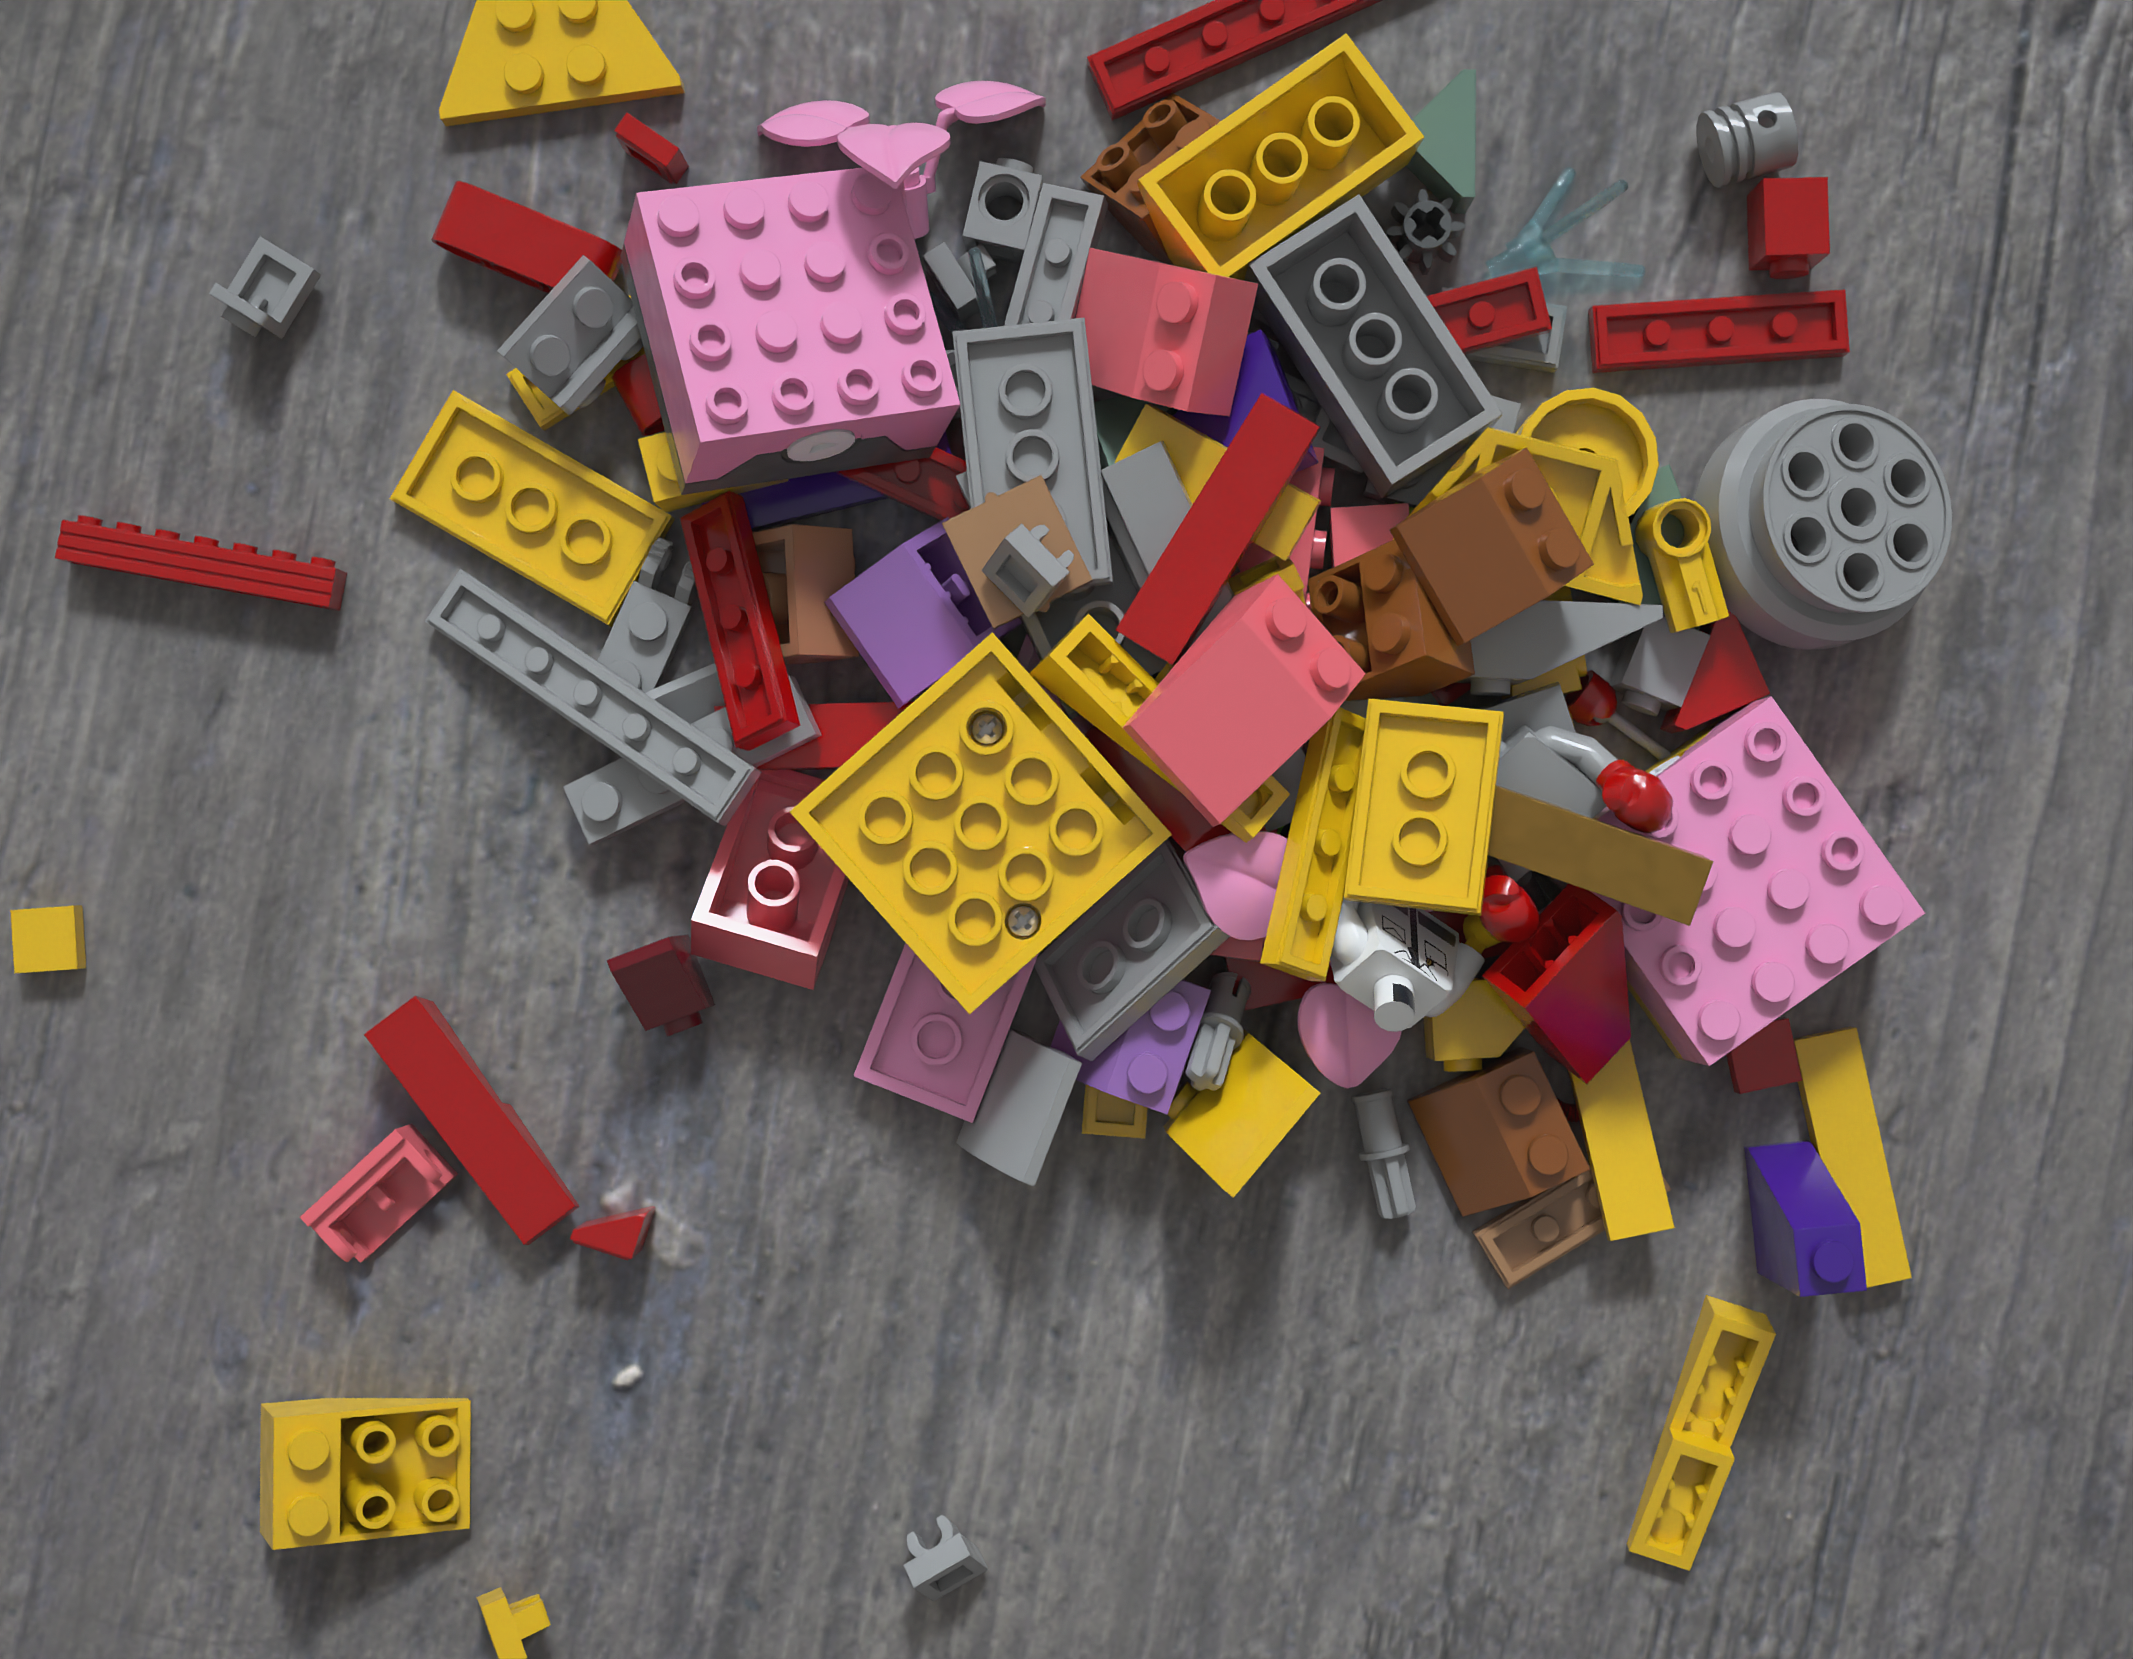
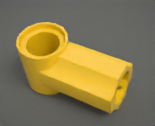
M1687 498L1673 499L1647 509L1638 519L1635 529L1636 542L1641 552L1649 558L1670 633L1698 627L1729 617L1708 543L1711 533L1710 518L1706 510L1699 503ZM1667 513L1676 516L1684 527V538L1678 548L1670 546L1661 534V524Z

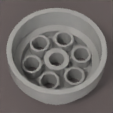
M1807 399L1788 403L1746 423L1734 431L1712 454L1701 475L1695 495V501L1706 510L1710 518L1711 533L1708 543L1727 609L1737 617L1740 623L1762 638L1778 645L1795 649L1822 650L1837 647L1877 634L1896 623L1914 606L1926 586L1936 575L1947 553L1951 536L1952 509L1948 486L1938 461L1926 443L1913 429L1889 413L1870 406L1849 404L1837 400ZM1839 443L1844 449L1845 456L1840 449ZM1788 469H1789V470L1792 472V474L1794 475V478H1795V481H1796V486L1793 484V482H1792L1791 479H1790ZM1841 506L1846 512L1847 520L1843 516ZM1791 534L1797 541L1798 551L1792 544ZM1893 542H1894V544H1895L1896 547H1897L1898 554L1896 553V551H1895V549H1894ZM1843 570L1848 575L1850 586L1847 584L1844 578Z

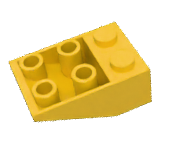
M320 1398L262 1403L260 1432L261 1535L272 1550L469 1529L471 1400L468 1398Z

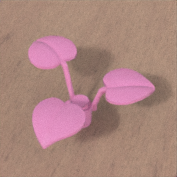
M970 81L946 88L935 96L936 107L942 109L938 115L936 126L925 123H905L897 126L869 124V113L864 109L846 102L823 100L799 104L780 111L758 125L757 133L758 136L764 134L766 137L777 142L801 147L821 146L838 141L839 149L859 166L894 189L900 186L914 239H917L929 232L927 194L936 191L935 175L940 155L951 144L950 134L947 132L948 127L959 119L972 124L989 123L1015 116L1037 106L1044 108L1046 106V98L1007 83ZM926 163L924 174L919 175V166Z
M1259 831L1253 839L1245 843L1234 833H1229L1205 841L1184 854V862L1194 880L1205 912L1210 920L1227 935L1239 940H1255L1266 937L1287 838L1276 833ZM1320 983L1310 987L1305 992L1299 1006L1297 1017L1298 1031L1308 1057L1323 1076L1347 1089L1360 1085L1392 1053L1401 1036L1402 1031L1392 1032L1380 1028L1375 1022L1374 1010L1341 990L1337 984Z

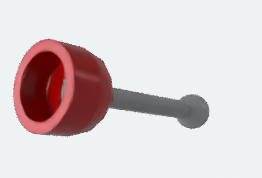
M1589 670L1586 676L1580 677L1582 689L1567 694L1565 697L1567 707L1574 721L1586 726H1599L1608 721L1661 761L1671 754L1616 712V691L1607 680L1595 671Z

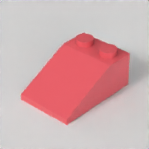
M1089 248L1076 318H1085L1092 385L1131 398L1187 412L1230 416L1258 283Z
M1277 574L1233 596L1122 728L1214 827L1221 824L1331 719L1366 673Z
M759 770L762 773L727 824L692 916L691 954L814 990L834 932L849 878L795 819L790 811L825 780L793 770Z

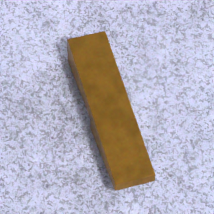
M1496 785L1488 855L1682 924L1691 925L1714 861L1703 855Z

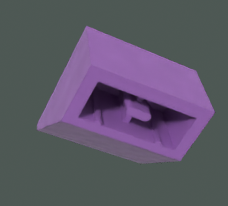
M949 517L901 544L824 602L898 708L928 690L992 632L999 640H1002L1022 623L1017 618L993 630L942 525L943 522L949 520Z

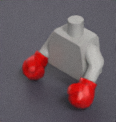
M1524 724L1501 742L1497 776L1498 786L1570 809L1575 813L1594 818L1604 808L1608 807L1621 822L1633 830L1648 834L1662 830L1671 819L1673 798L1661 779L1644 770L1635 768L1628 761L1618 760L1592 737L1554 726L1544 727L1535 732ZM1488 855L1482 913L1479 916L1480 922L1497 940L1521 943L1533 937L1539 927V913L1535 903L1527 892L1516 883L1530 870Z

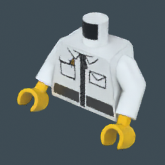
M1343 897L1330 960L1334 981L1339 988L1374 1010V1019L1380 1028L1386 1031L1397 1032L1411 1028L1424 1016L1430 1018L1437 1017L1457 1002L1484 964L1485 959L1481 955L1484 949L1501 943V941L1497 940L1483 927L1478 915H1468L1464 920L1463 933L1467 940L1464 944L1459 942V933L1423 909L1347 901Z

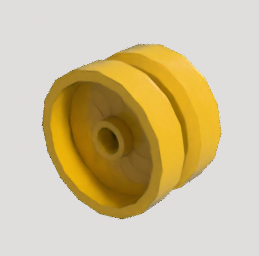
M1597 388L1566 390L1542 403L1515 432V434L1617 459L1628 517L1635 513L1652 491L1659 467L1656 437L1643 413L1621 395Z

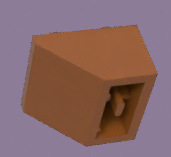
M1173 92L1163 101L1150 107L1144 114L1143 120L1119 142L1103 150L1098 156L1096 163L1080 176L1092 193L1105 196L1108 202L1107 209L1147 252L1169 265L1174 264L1166 253L1138 188V179L1221 121Z
M1395 539L1308 579L1311 612L1366 673L1345 701L1423 696L1475 675L1471 640L1462 645H1456Z

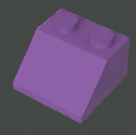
M1182 979L1093 1061L1077 1055L1061 1020L1050 1047L1063 1051L1082 1063L1076 1078L1077 1081L1116 1097L1168 1114L1211 990Z

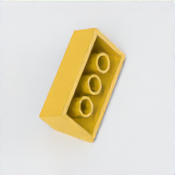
M1346 33L1139 178L1137 185L1166 253L1175 266L1244 280L1249 263L1358 194L1363 197L1408 165L1423 141L1424 135Z

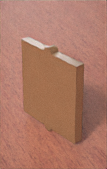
M1042 475L998 496L994 492H989L985 496L984 503L942 523L993 630L1025 615L981 571L1003 539L1020 524H1023L1029 531L1038 525H1045L1050 531L1041 543L1056 559L1067 550L1074 554V559L1067 568L1070 573L1046 604L1039 609L1040 612L1048 611L1050 602L1093 582Z

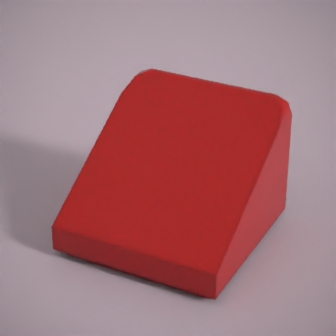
M650 1206L585 1221L573 1229L570 1239L575 1244L628 1261L642 1251L656 1207Z

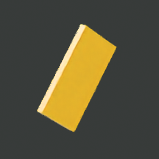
M454 390L448 397L390 497V500L610 627H613L633 581L638 582L641 568L655 540L658 537L664 539L675 520L672 515Z

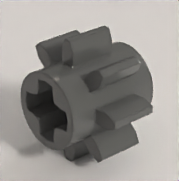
M1420 189L1415 203L1410 209L1404 203L1398 201L1394 204L1390 213L1401 225L1392 226L1384 232L1391 243H1396L1399 256L1405 263L1408 260L1409 262L1419 264L1422 275L1428 274L1433 259L1437 255L1443 261L1451 263L1457 251L1447 239L1461 236L1465 229V223L1459 221L1452 222L1448 211L1453 199L1449 197L1443 200L1441 204L1428 200L1425 189ZM1427 223L1435 231L1432 236H1427L1420 242L1412 234L1415 228L1420 229Z

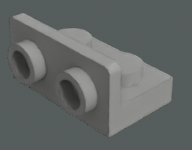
M583 255L497 351L565 413L570 415L578 407L584 408L591 404L604 389L606 383L604 378L620 360H628L638 353L643 347L631 298L591 260Z

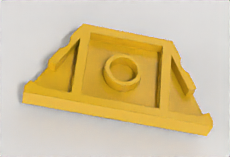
M476 0L439 107V116L445 126H454L683 94L685 91L679 74L628 0Z
M1486 427L1406 517L1408 518L1480 469L1527 447L1594 563L1593 566L1564 586L1637 605L1641 604L1643 593L1637 570L1633 539L1617 459Z

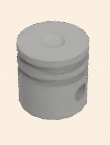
M1772 92L1736 102L1730 107H1718L1715 111H1704L1698 116L1696 134L1699 155L1708 180L1714 187L1721 188L1729 183L1742 182L1745 178L1753 179L1792 168L1797 162V127L1792 110L1786 98L1780 92Z

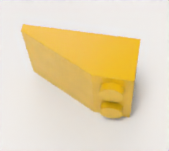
M1245 1029L1243 1030L1244 1037L1240 1046L1232 1051L1223 1085L1216 1091L1207 1088L1199 1091L1186 1082L1175 1093L1167 1114L1170 1119L1163 1126L1165 1132L1233 1198L1320 1095L1317 1089Z

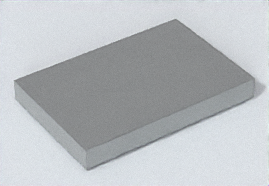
M1170 838L1166 839L1043 951L1035 962L1034 967L1077 1055L1087 1060L1093 1061L1230 937L1221 931L1208 917L1201 903L1194 880L1184 862L1183 856L1185 851L1177 842Z

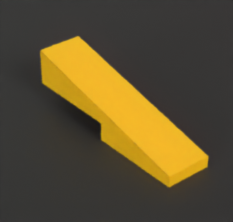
M1087 614L1052 648L1029 674L1181 792L1122 728L1159 683L1092 616ZM1271 775L1221 824L1247 843L1257 835L1288 798L1290 793Z
M1708 1295L1705 1296L1629 1534L1627 1547L1630 1552L1690 1571L1735 1460L1730 1447L1776 1336L1766 1314Z

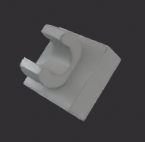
M945 242L923 255L927 273L960 323L981 310L979 295L975 288L980 287L997 275L994 269L996 264L983 244L969 250L957 261Z
M1020 524L1003 539L981 570L1028 618L1046 604L1070 573L1067 568L1074 559V554L1070 550L1065 551L1056 559L1041 543L1050 531L1045 525H1038L1029 531L1023 524Z
M943 1515L936 1518L942 1532V1538L940 1543L934 1548L926 1549L922 1537L914 1531L907 1535L908 1549L916 1558L904 1564L905 1570L913 1588L932 1601L939 1599L988 1570L979 1548L963 1536L957 1526Z

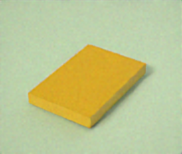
M1368 699L1344 892L1345 900L1481 916L1505 717L1504 712Z

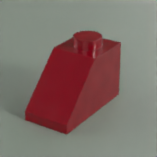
M689 934L667 937L607 960L613 977L645 1031L663 1025L668 1037L702 1024L703 1021L699 1011L715 1005L696 955L691 954Z

